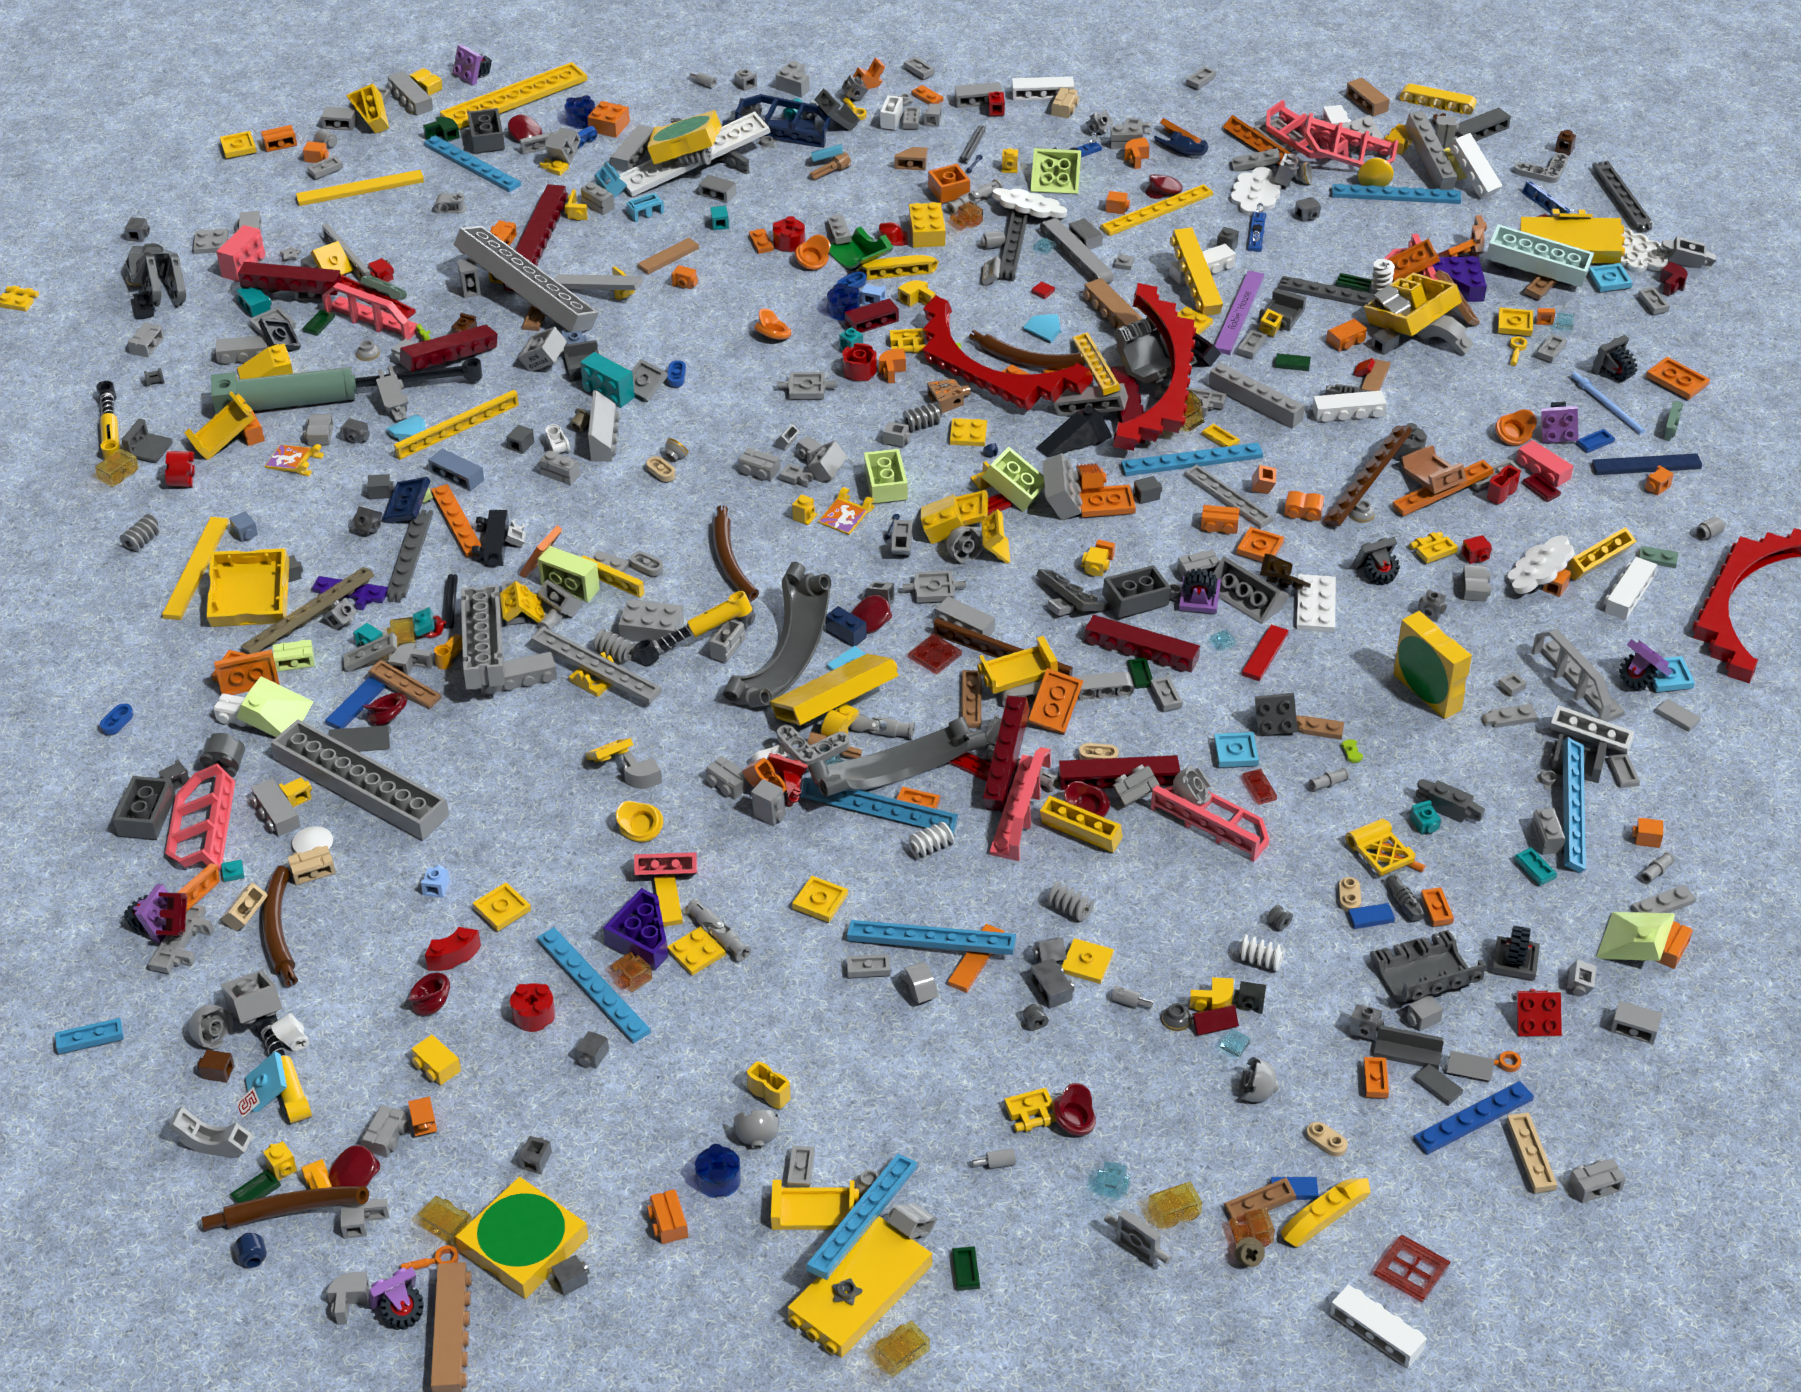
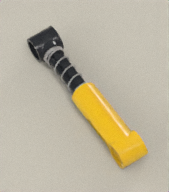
M107 380L99 382L96 385L102 414L100 417L101 450L104 460L113 463L120 460L122 455L120 452L118 419L114 412V401L117 396L113 382Z
M737 591L731 594L727 601L688 620L687 626L683 625V628L675 629V632L668 633L667 636L660 637L659 640L644 639L638 642L634 647L643 665H651L659 659V654L664 652L666 648H672V645L679 644L680 641L687 640L690 636H695L696 638L735 617H744L752 611V606L745 592Z
M276 1014L256 1018L257 1020L254 1023L258 1035L262 1036L265 1041L268 1054L271 1055L273 1052L281 1054L287 1088L280 1094L290 1124L312 1117L292 1059L285 1055L286 1050L282 1047L283 1042L272 1031L271 1025L278 1021Z

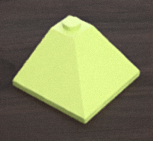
M1034 148L1031 192L1078 194L1081 150Z
M261 676L241 704L237 719L277 737L297 719L303 722L314 701Z
M1612 912L1597 958L1660 961L1675 917L1674 913Z

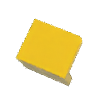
M987 461L983 462L981 473L971 476V480L980 491L992 487L982 478L990 467Z

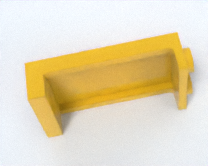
M231 391L229 394L233 400L198 432L194 433L190 428L184 432L196 450L207 460L211 459L255 419L251 413L253 411L247 403L244 404L245 399L239 393L235 395Z
M1044 636L1036 638L1037 646L989 661H986L984 656L980 655L977 669L980 675L983 674L986 687H990L992 693L995 694L1041 680L1047 668L1058 672V660Z
M772 1180V1230H835L855 1206V1202L859 1201V1189H855L854 1180H850V1187L782 1188V1180Z

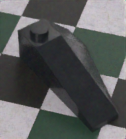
M1088 405L1073 414L1039 444L1036 449L1049 458L1061 453H1067L1069 450L1077 448L1080 450L1085 446L1099 445L1112 438V434L1102 414Z

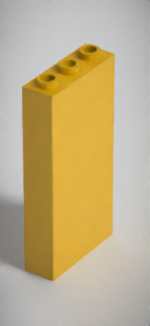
M1521 217L1520 231L1593 252L1594 255L1591 263H1621V257H1625V247H1622L1625 242V236H1622L1624 235V225H1621V218Z
M867 653L771 700L770 704L777 719L802 725L898 677V667L892 658Z
M879 1216L827 1280L818 1276L788 1306V1320L794 1328L798 1329L800 1327L804 1330L812 1341H819L823 1344L827 1352L842 1358L932 1266V1252L907 1237ZM851 1278L856 1287L861 1288L863 1291L855 1297L853 1306L845 1301L836 1303L834 1298L837 1293L833 1288V1284H839L841 1281Z

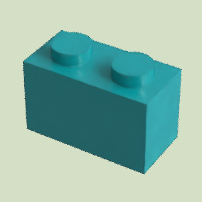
M248 287L236 289L238 302L252 318L271 310L270 305H272L269 296L263 293L262 289Z

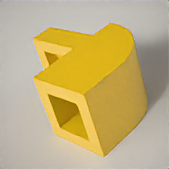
M909 281L898 287V301L909 307L917 302L927 305L936 295L935 292L928 289V283L925 281Z
M845 703L836 710H830L823 721L821 734L827 737L837 732L848 734V727L859 716V710Z
M1212 977L1211 990L1191 989L1189 1009L1204 1011L1232 1005L1234 978Z

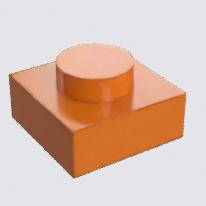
M1538 308L1535 320L1536 325H1553L1556 313L1555 308Z
M1098 539L1095 547L1107 549L1108 560H1113L1115 556V543Z

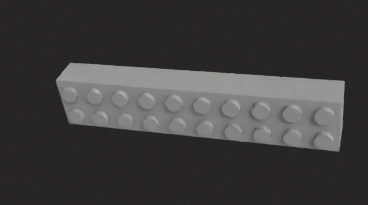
M473 226L459 229L454 246L461 253L466 254L473 262L481 265L482 269L493 274L494 278L505 283L506 287L516 291L518 296L528 300L530 305L540 309L541 313L548 315L553 319V322L564 327L565 331H586L593 328L599 313L486 228L483 226Z
M299 719L271 741L274 759L421 840H424L449 817L447 800Z

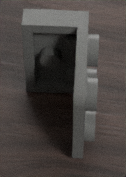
M140 418L121 439L125 456L151 462H158L173 443L171 438L148 433L145 420Z

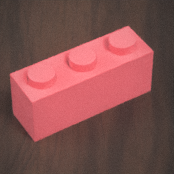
M1534 440L1518 449L1516 462L1532 471L1533 474L1537 473L1555 487H1559L1571 479L1574 466Z
M697 852L634 854L635 875L698 873Z

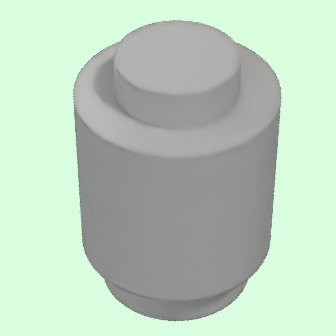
M320 129L316 132L315 138L317 142L326 143L327 149L336 146V135L326 129Z
M1000 231L983 233L981 237V245L985 246L986 249L1002 247L1006 242L1004 232Z
M1714 516L1700 523L1696 528V533L1700 539L1709 540L1723 533L1724 522Z

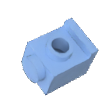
M865 284L864 288H861L859 295L862 299V304L869 305L885 300L886 286L877 287Z
M436 865L434 868H427L424 880L421 881L423 896L444 897L450 880L448 869L440 865Z

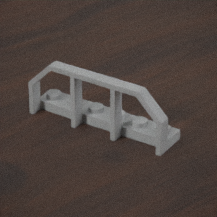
M1558 629L1535 634L1532 653L1535 655L1542 652L1556 666L1554 677L1557 679L1565 676L1576 688L1574 697L1576 700L1585 697L1600 713L1598 718L1600 720L1609 722L1624 716L1625 711L1609 695L1604 677ZM1550 636L1553 641L1544 644L1545 637Z

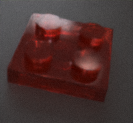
M933 633L908 653V658L937 675L962 655V650Z

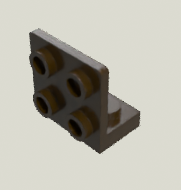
M1271 554L1264 555L1260 576L1265 577L1267 582L1278 583L1277 586L1283 588L1292 586V588L1303 590V587H1311L1310 583L1290 575L1292 563Z

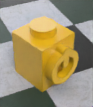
M1090 546L1089 552H1084L1081 567L1085 568V574L1103 577L1104 571H1108L1110 565L1108 550Z
M283 1141L278 1144H270L263 1151L267 1168L278 1180L297 1171L294 1156Z

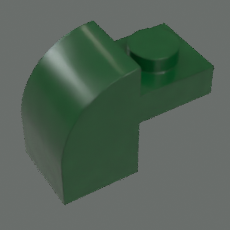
M436 117L435 122L423 125L426 140L435 135L438 137L442 136L447 142L460 138L459 127L451 118Z

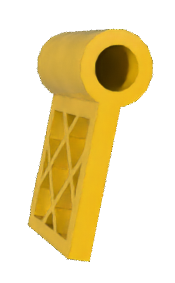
M1384 818L1346 833V842L1353 851H1358L1380 876L1413 863L1416 857L1410 847H1405L1391 832L1392 826ZM1390 840L1394 847L1385 846L1382 843ZM1375 849L1378 850L1377 854L1368 853L1366 850ZM1380 851L1390 852L1392 856H1382ZM1395 853L1404 855L1406 858L1397 859L1394 858ZM1378 861L1387 862L1390 864L1382 868L1378 864Z

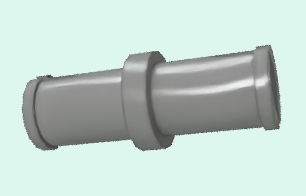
M1345 768L1334 772H1324L1322 776L1309 779V787L1312 791L1327 786L1333 787L1336 783L1348 780L1349 772Z
M1665 852L1658 860H1653L1649 867L1640 874L1641 880L1649 884L1657 876L1664 874L1666 868L1675 861L1674 856L1669 852Z

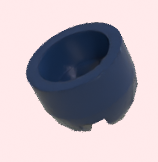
M996 443L988 444L983 448L984 453L989 458H992L993 455L995 457L998 455Z

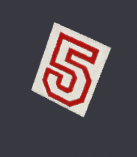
M254 1087L236 1102L242 1118L260 1103Z

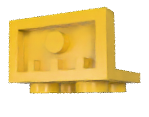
M997 509L981 521L982 544L986 550H990L999 560L1010 563L1009 541L1004 535L1003 514Z
M515 581L500 593L503 619L509 622L521 612L538 623L544 618L543 600L538 594L531 592L525 585Z

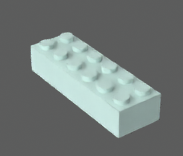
M1498 224L1490 241L1485 259L1562 281L1573 286L1582 287L1594 253Z

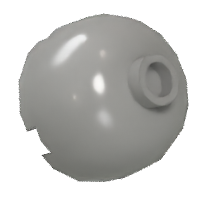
M960 526L952 530L948 535L946 541L947 551L953 559L960 563H964V561L970 558L974 560L982 552L981 540L983 541V537L979 531L972 527ZM961 551L969 553V557L962 558L959 556V553Z
M1189 766L1175 776L1173 780V794L1200 806L1211 798V792L1208 793L1207 789L1210 787V784L1205 774L1199 768L1194 769L1192 768L1193 766Z
M205 1005L192 1014L188 1030L191 1038L198 1045L209 1049H216L225 1042L221 1040L228 1033H232L233 1019L231 1013L223 1007ZM220 1034L219 1039L214 1041L213 1036H218Z
M1251 1057L1246 1063L1250 1065L1248 1071L1243 1070L1241 1074L1239 1091L1244 1089V1095L1240 1098L1249 1102H1263L1272 1093H1276L1279 1081L1276 1080L1275 1069L1269 1062ZM1248 1087L1253 1089L1252 1093L1247 1091Z
M751 1110V1115L744 1116V1112H741L734 1117L736 1135L743 1143L751 1145V1148H763L765 1144L775 1138L778 1132V1114L775 1115L774 1111Z

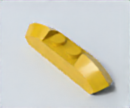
M926 255L881 258L863 264L857 269V272L865 273L866 280L932 274L937 269L939 261L934 257Z
M1349 1178L1331 1188L1297 1213L1280 1231L1283 1239L1295 1247H1300L1369 1196L1371 1191L1368 1178Z

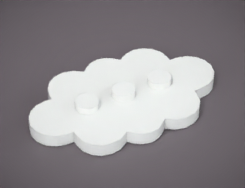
M1257 167L1252 173L1245 172L1238 175L1237 182L1233 185L1231 202L1240 206V211L1243 214L1252 216L1253 212H1259L1261 209L1269 210L1276 206V200L1280 197L1282 185L1274 182L1275 176H1273L1271 169Z
M996 188L993 190L992 197L1000 201L1001 206L1005 208L1015 209L1020 213L1031 214L1038 218L1049 216L1065 218L1067 216L1068 210L1060 206V203L1055 199L1045 198L1040 194L1029 193L1022 189L1007 190Z
M1624 228V235L1622 236H1625V242L1622 247H1625V257H1621V265L1636 273L1644 272L1647 269L1661 271L1668 263L1667 257L1659 255L1656 251L1661 244L1654 240H1648L1644 234H1634L1632 230Z
M1563 535L1549 539L1545 544L1533 546L1526 551L1525 557L1519 559L1515 564L1516 568L1508 573V579L1516 593L1525 594L1534 590L1537 585L1550 583L1557 577V572L1566 568V561L1570 560L1575 554L1568 537Z

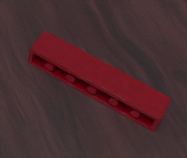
M243 262L238 272L240 287L324 294L335 284H342L340 270ZM334 290L330 295H337L339 291Z
M486 324L400 348V363L410 372L489 351L497 347L498 333Z
M1124 366L1111 367V372L1119 384L1124 383L1128 395L1125 410L1117 411L1119 422L1124 423L1144 413L1143 405H1140L1141 394H1138L1139 385L1136 383V378L1127 374ZM1140 439L1139 444H1145V440Z
M1097 615L1091 617L1085 628L1084 642L1102 646L1109 650L1119 651L1126 655L1145 658L1147 661L1177 668L1180 671L1192 673L1199 660L1200 645Z
M1007 695L983 796L987 810L999 812L1004 810L1013 783L1030 711L1027 697Z
M1178 755L1060 760L1058 768L1060 790H1065L1068 784L1073 781H1080L1099 789L1113 788L1112 785L1116 783V778L1124 774L1126 777L1132 775V770L1140 765L1151 768L1160 786L1173 785L1175 776L1180 772Z

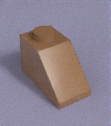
M911 147L895 154V169L926 171L928 148Z

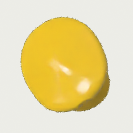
M1382 158L1369 159L1358 170V180L1362 186L1374 185L1385 187L1392 181L1394 175L1392 166Z
M625 801L619 805L616 811V820L621 834L632 841H651L659 835L663 827L662 813L653 805Z

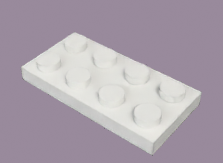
M1298 574V579L1310 583L1311 587H1303V590H1298L1297 629L1335 632L1336 577Z

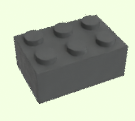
M498 108L467 112L474 153L505 149Z
M1152 565L1104 578L1102 595L1116 615L1121 618L1169 605L1171 587L1157 568Z
M132 776L113 819L118 836L146 839L158 838L176 796L171 779Z

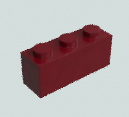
M890 298L845 312V325L848 329L852 327L860 333L899 322V309Z

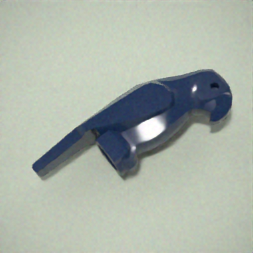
M1176 131L1172 134L1170 140L1167 141L1154 136L1155 141L1182 155L1201 156L1209 148L1207 141L1201 140L1200 143H1196L1191 138L1183 136L1182 133Z

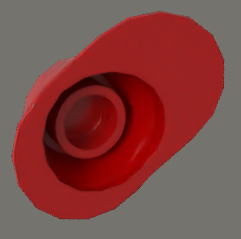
M880 223L878 239L880 236L886 235L892 245H908V232L902 231L897 223Z

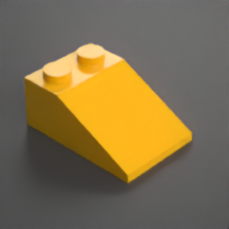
M285 344L267 347L237 368L240 380L293 374Z
M955 494L921 507L922 525L931 544L947 539L952 530L964 526Z

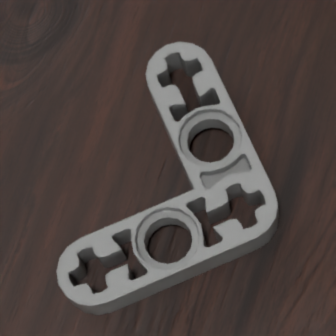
M1564 153L1555 154L1548 168L1518 162L1515 164L1514 173L1544 182L1557 183L1568 164L1569 157Z
M783 725L777 729L778 742L795 760H799L808 766L821 760L826 761L846 751L850 746L849 735L845 732H837L810 746L792 726ZM795 744H799L802 747L795 749L792 746ZM828 748L829 751L821 752L820 749Z

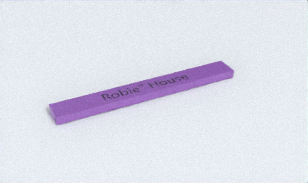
M1248 270L1215 344L1220 353L1231 354L1264 279V273Z

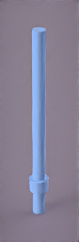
M1576 372L1571 374V378L1579 383V387L1583 390L1586 389L1638 434L1645 432L1644 428L1594 388L1588 379L1582 378Z

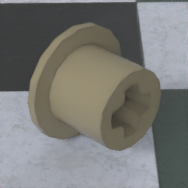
M577 408L575 410L576 415L570 421V425L575 430L582 432L590 423V415L586 411Z
M1253 1237L1241 1239L1235 1247V1257L1245 1267L1259 1265L1265 1256L1263 1244Z

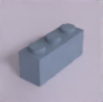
M443 448L428 459L431 473L470 492L484 481L483 467Z

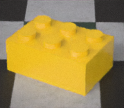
M941 203L909 204V225L913 248L945 246L946 230Z

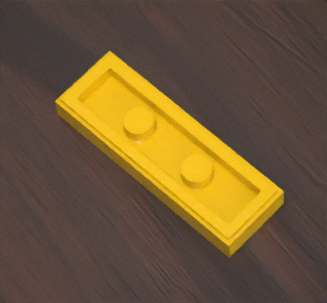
M675 875L655 876L654 882L664 927L683 924Z

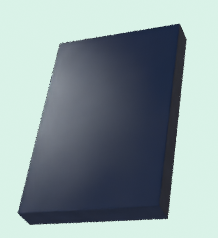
M423 477L397 482L382 519L384 523L416 519L431 482L430 479Z

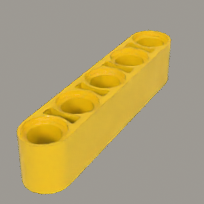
M1411 83L1406 84L1400 94L1402 102L1406 101L1412 104H1421L1422 106L1436 107L1437 109L1451 110L1468 115L1472 114L1477 104L1476 98L1470 95Z

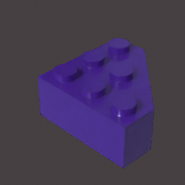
M1439 257L1440 261L1433 264L1435 272L1442 270L1449 274L1467 302L1485 301L1487 285L1479 257Z
M641 888L603 927L606 945L656 970L668 958L667 940L658 896Z

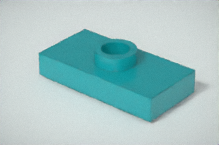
M430 607L413 614L414 631L417 637L435 629L433 612Z
M1532 847L1516 854L1514 860L1539 886L1557 877V873Z

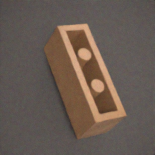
M1359 78L1347 82L1346 95L1373 117L1388 112L1390 99L1365 79Z

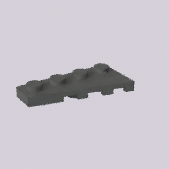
M1038 569L1036 576L1042 580V583L1052 587L1055 593L1062 595L1066 601L1075 605L1078 611L1109 610L1110 605L1108 603L1098 602V597L1093 594L1084 593L1082 587L1069 583L1070 580L1049 569Z

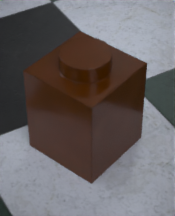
M206 1050L203 1058H200L198 1062V1070L201 1073L202 1079L224 1083L228 1082L235 1067L231 1053Z

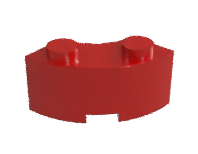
M458 927L453 934L446 938L432 939L425 954L428 971L453 969L456 965L469 961L481 947L479 930Z

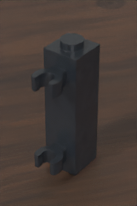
M489 510L488 519L476 517L477 531L482 532L486 530L484 548L472 546V559L479 561L484 558L485 566H503L506 550L505 536L509 527L508 511Z

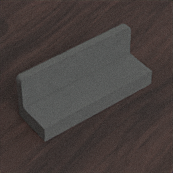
M391 725L329 730L330 737L356 751L390 748L389 733H391Z
M1380 1025L1373 1057L1386 1058V1060L1426 1067L1430 1064L1439 1070L1444 1038Z

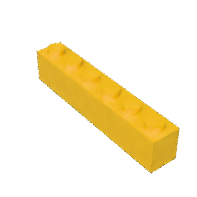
M1193 228L1174 229L1172 237H1170V245L1174 248L1175 257L1180 263V270L1184 273L1185 282L1190 288V295L1194 298L1196 310L1206 316L1220 314L1223 302Z

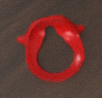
M433 616V619L437 620L436 632L431 631L422 636L435 638L441 635L446 621H442L439 616Z

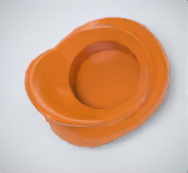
M813 235L796 248L795 258L797 262L810 270L823 268L829 260L830 242L823 235Z
M767 308L760 309V321L754 325V329L757 332L777 340H784L791 336V329L784 322L780 321L772 310Z
M1527 409L1503 415L1495 424L1496 434L1500 440L1508 445H1522L1532 438L1537 418L1532 411Z

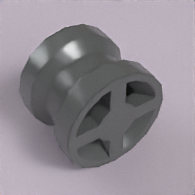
M1275 905L1267 916V922L1275 924L1276 928L1282 931L1291 923L1293 914L1289 911L1285 912L1282 906Z
M1031 1004L1022 1012L1024 1019L1028 1021V1027L1032 1031L1044 1028L1049 1022L1047 1015L1043 1013L1044 1009L1041 1004Z

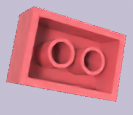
M243 225L216 251L223 278L239 282L238 272L243 262L258 263L265 257L260 229Z

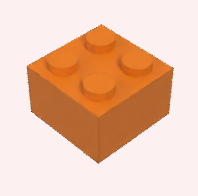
M600 101L587 117L588 127L593 126L598 131L597 134L617 138L630 122L629 107Z
M958 164L928 171V187L941 204L956 200L958 197L970 192V179Z

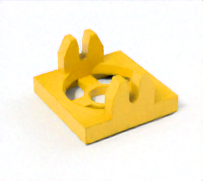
M605 652L600 654V656L614 663L610 655L606 657ZM578 668L568 677L569 682L596 697H599L612 686V684L602 679L597 681L591 680L593 675L581 668Z

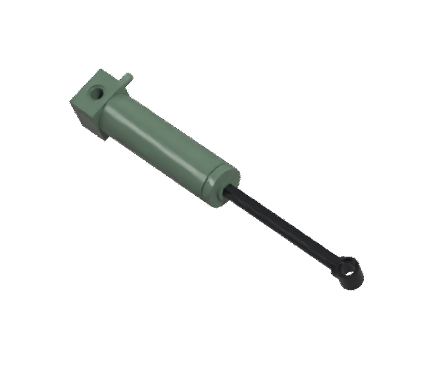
M475 357L466 359L462 366L394 373L397 375L398 380L401 379L402 382L464 376L468 381H478L483 376L481 361ZM351 367L237 380L236 372L211 375V395L215 414H218L233 400L229 394L231 391L235 395L239 393L245 399L244 404L247 403L253 411L354 400L358 387L376 386V379L380 377L377 375L355 378Z

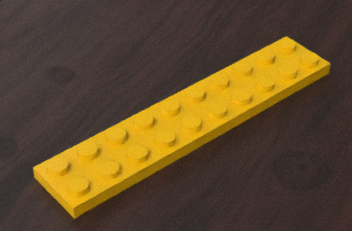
M573 62L444 109L440 111V116L453 119L460 129L469 125L467 114L469 111L498 108L500 114L585 82L588 78Z

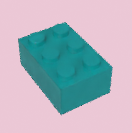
M593 352L580 362L583 388L587 392L593 393V391H598L620 408L635 398L632 371L596 352Z

